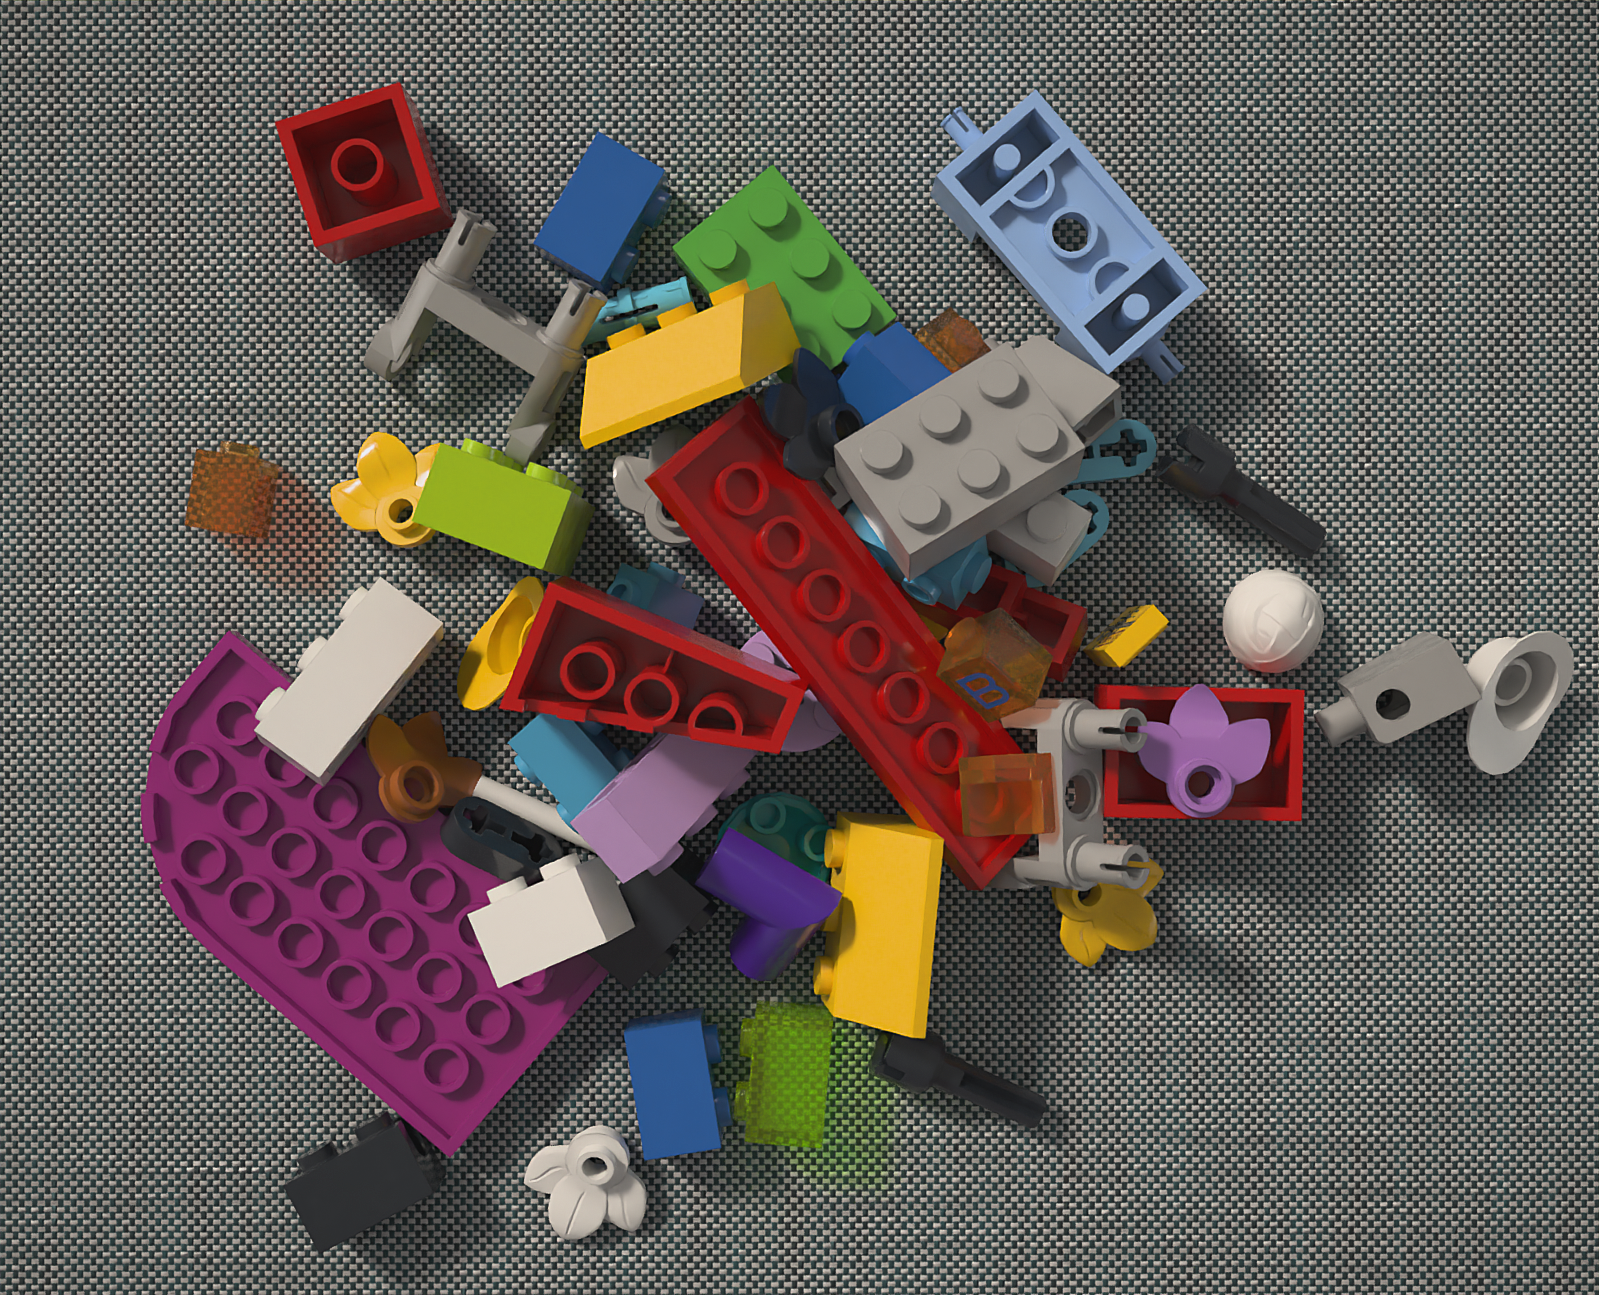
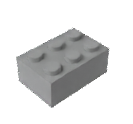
M1008 341L835 444L834 451L837 478L910 582L1077 479L1085 446Z

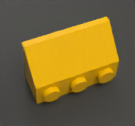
M745 278L710 293L709 297L713 307L697 313L694 303L691 301L656 316L661 329L646 334L642 323H639L606 337L611 350L587 360L579 437L584 449L591 448L744 389L793 363L794 351L800 348L801 345L775 281L750 290Z
M837 811L836 829H828L826 833L824 858L826 867L832 868L831 886L843 894L838 906L820 927L821 931H827L824 956L818 955L815 958L813 987L815 994L821 995V1000L834 1017L911 1038H925L944 839L935 832L918 828L909 815Z

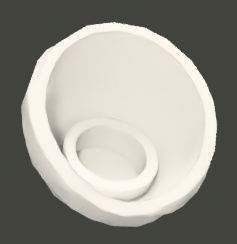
M1280 569L1261 570L1249 575L1236 585L1227 598L1223 610V632L1232 654L1247 668L1260 672L1280 673L1299 666L1316 649L1323 632L1324 612L1316 591L1296 574Z

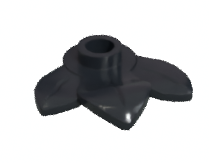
M804 347L797 348L794 351L791 384H771L762 388L758 394V406L764 425L772 435L786 442L783 452L784 468L796 478L804 481L822 478L829 467H836L834 445L865 427L862 416L854 406L848 403H840L837 381L828 366L814 353Z

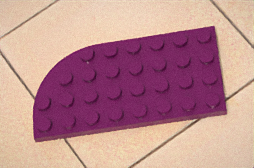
M229 630L174 695L158 723L149 746V750L153 752L148 767L146 792L141 793V822L144 843H150L155 865L163 882L159 884V887L179 920L209 952L451 1158L609 972L586 952H582L498 988L467 914L490 905L491 902L486 892L507 882L450 853L440 836V826L449 814L444 808H438L433 816L417 824L404 823L394 818L385 809L379 795L381 776L368 757L365 740L362 739L324 787L260 742L254 732V729L260 723L255 718L256 712L272 691L277 687L287 691L295 680L238 631ZM404 786L408 795L413 799L411 791Z

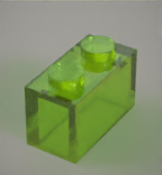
M757 1000L755 1019L742 1018L739 1057H750L752 1059L750 1082L737 1081L734 1120L746 1121L745 1142L822 1149L833 1015L826 1006Z

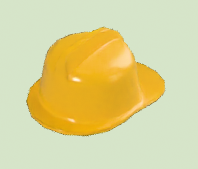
M527 576L518 581L505 602L480 628L468 645L457 677V693L463 707L479 711L490 707L505 694L545 594V587L539 578Z

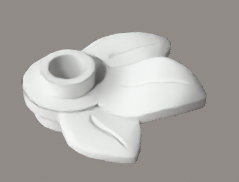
M603 1125L592 1126L578 1133L569 1145L547 1146L540 1150L528 1165L524 1183L533 1190L551 1194L548 1207L549 1221L555 1232L563 1239L578 1240L585 1238L599 1228L603 1219L624 1230L633 1232L640 1226L646 1210L647 1194L645 1184L628 1168L630 1164L629 1149L621 1134L611 1127ZM598 1157L606 1164H597L588 1158Z

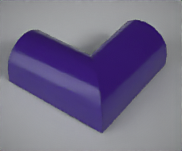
M728 827L705 860L694 882V885L745 914L731 936L729 951L737 969L747 977L757 981H772L781 976L835 910L843 894Z

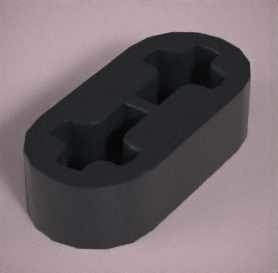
M465 797L459 800L440 826L442 842L450 853L506 882L523 876L527 887L544 881L539 868L563 858L560 844L551 833L479 797Z

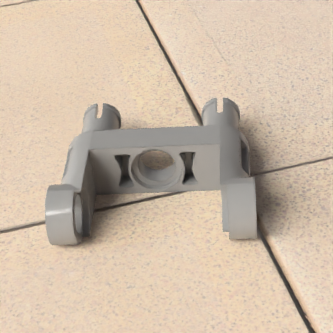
M459 209L456 215L457 219L437 258L430 257L428 261L422 263L395 319L388 320L374 336L365 354L364 366L383 379L390 381L403 369L412 354L418 357L438 316L535 377L506 430V433L510 434L511 437L506 445L505 455L527 468L529 462L535 463L555 432L557 420L553 417L585 360L583 356L585 351L581 345L608 299L599 290H596L593 295L590 294L591 285L571 278L567 285L568 289L548 326L542 327L475 285L476 282L472 276L492 237L496 235L498 230L489 221H485L484 225L479 224L483 217L471 211Z
M1025 693L1009 694L1007 702L990 708L1004 728L1037 729L1039 852L1029 851L1028 856H1013L986 887L1025 889L1041 885L1086 891L1098 883L1119 885L1130 889L1142 887L1148 878L1150 868L1129 867L1127 862H1149L1146 850L1139 845L1105 844L1103 840L1102 749L1122 750L1132 753L1140 751L1147 740L1148 733L1125 732V726H1148L1144 714L1135 708L1124 710L1098 709L1089 700L1038 698V694ZM1003 694L981 695V698L987 704L1003 697ZM1072 778L1075 783L1076 795L1073 807L1069 810L1066 805L1065 792L1066 785Z

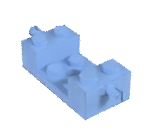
M1036 89L984 134L966 115L961 106L953 110L952 115L949 114L941 122L940 126L946 130L964 152L936 175L930 196L971 243L981 236L1061 329L1054 337V340L1061 348L1105 375L1110 374L1120 364L1135 360L1140 356L1159 377L1163 385L1169 382L1185 366L1179 362L1160 338L1165 334L1171 320L1208 288ZM1062 219H1074L1080 222L1087 233L1086 246L1074 252L1061 249L1053 239V225Z

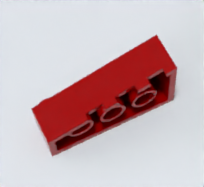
M563 576L548 584L499 709L522 713L532 711L557 715L559 719L586 722L588 720L625 726L627 730L651 734L654 732L690 737V740L779 754L809 683L791 671L577 580Z

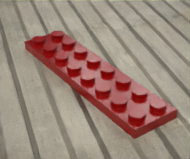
M748 394L737 400L644 481L797 675L809 683L808 688L918 828L935 832L944 839L942 858L967 890L982 891L1038 829V771L993 712L982 706L956 682L965 678L964 674L815 480L804 481L798 479L784 468L783 452L786 442L772 435L767 429L760 415L759 406ZM970 682L965 683L971 690L976 691Z

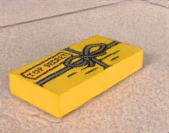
M1154 604L1128 607L1089 643L1083 651L1097 666L1124 668L1168 627L1167 623L1169 621Z

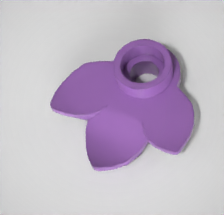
M1204 684L1194 685L1177 700L1170 715L1169 725L1149 721L1147 722L1148 726H1138L1137 733H1148L1144 746L1140 751H1137L1145 770L1166 783L1169 799L1178 810L1197 818L1211 817L1221 812L1231 801L1235 785L1259 774L1267 758L1271 735L1269 722L1266 719H1248L1229 724L1228 716L1219 700ZM1203 771L1208 776L1209 787L1204 794L1194 796L1188 788L1189 778L1194 773Z

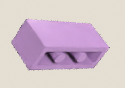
M659 732L570 824L623 884L646 869L653 876H656L670 866L684 851V848L678 843L680 838L684 834L691 837L715 817L718 810L712 803L716 798L719 797L720 800L726 799L747 781L750 774L744 767L759 751L690 740V737Z

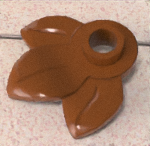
M430 711L413 717L401 728L390 718L378 714L369 726L366 736L368 757L381 776L379 781L381 801L385 809L394 818L409 824L421 823L433 816L438 808H454L459 800L465 797H472L474 789L481 778L483 766L469 758L448 757L441 717L437 711ZM404 786L411 791L413 799L408 795Z

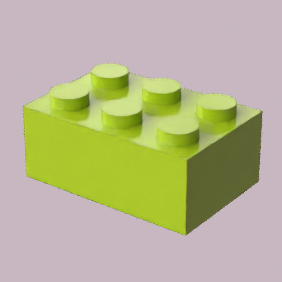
M468 438L464 439L461 450L440 443L411 521L538 569L570 578L595 511L594 506L582 499L585 489L577 486L576 482L569 480L568 476L529 462L524 474L525 466L514 462L515 460L505 456L504 452Z

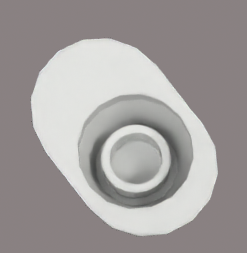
M1552 631L1533 632L1521 639L1515 637L1494 639L1484 644L1473 654L1467 664L1466 670L1482 697L1481 700L1465 707L1466 712L1469 714L1466 734L1468 752L1471 760L1479 770L1491 775L1508 773L1522 763L1533 748L1549 716L1569 688L1574 671L1573 650L1566 638Z

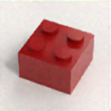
M400 82L275 122L314 246L335 265L453 226V216L417 105Z

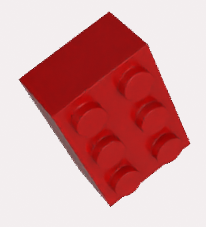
M1094 684V705L1098 709H1139L1144 714L1147 722H1160L1169 725L1170 715L1177 700L1193 686ZM1207 686L1222 705L1228 716L1229 724L1248 719H1266L1269 722L1271 734L1267 758L1261 771L1255 777L1235 785L1231 801L1218 814L1206 818H1197L1181 812L1169 799L1166 783L1145 770L1137 752L1102 749L1103 817L1302 821L1305 690ZM1125 726V732L1137 733L1138 726ZM1203 771L1194 773L1188 781L1190 792L1194 796H1200L1207 791L1209 787L1208 776Z

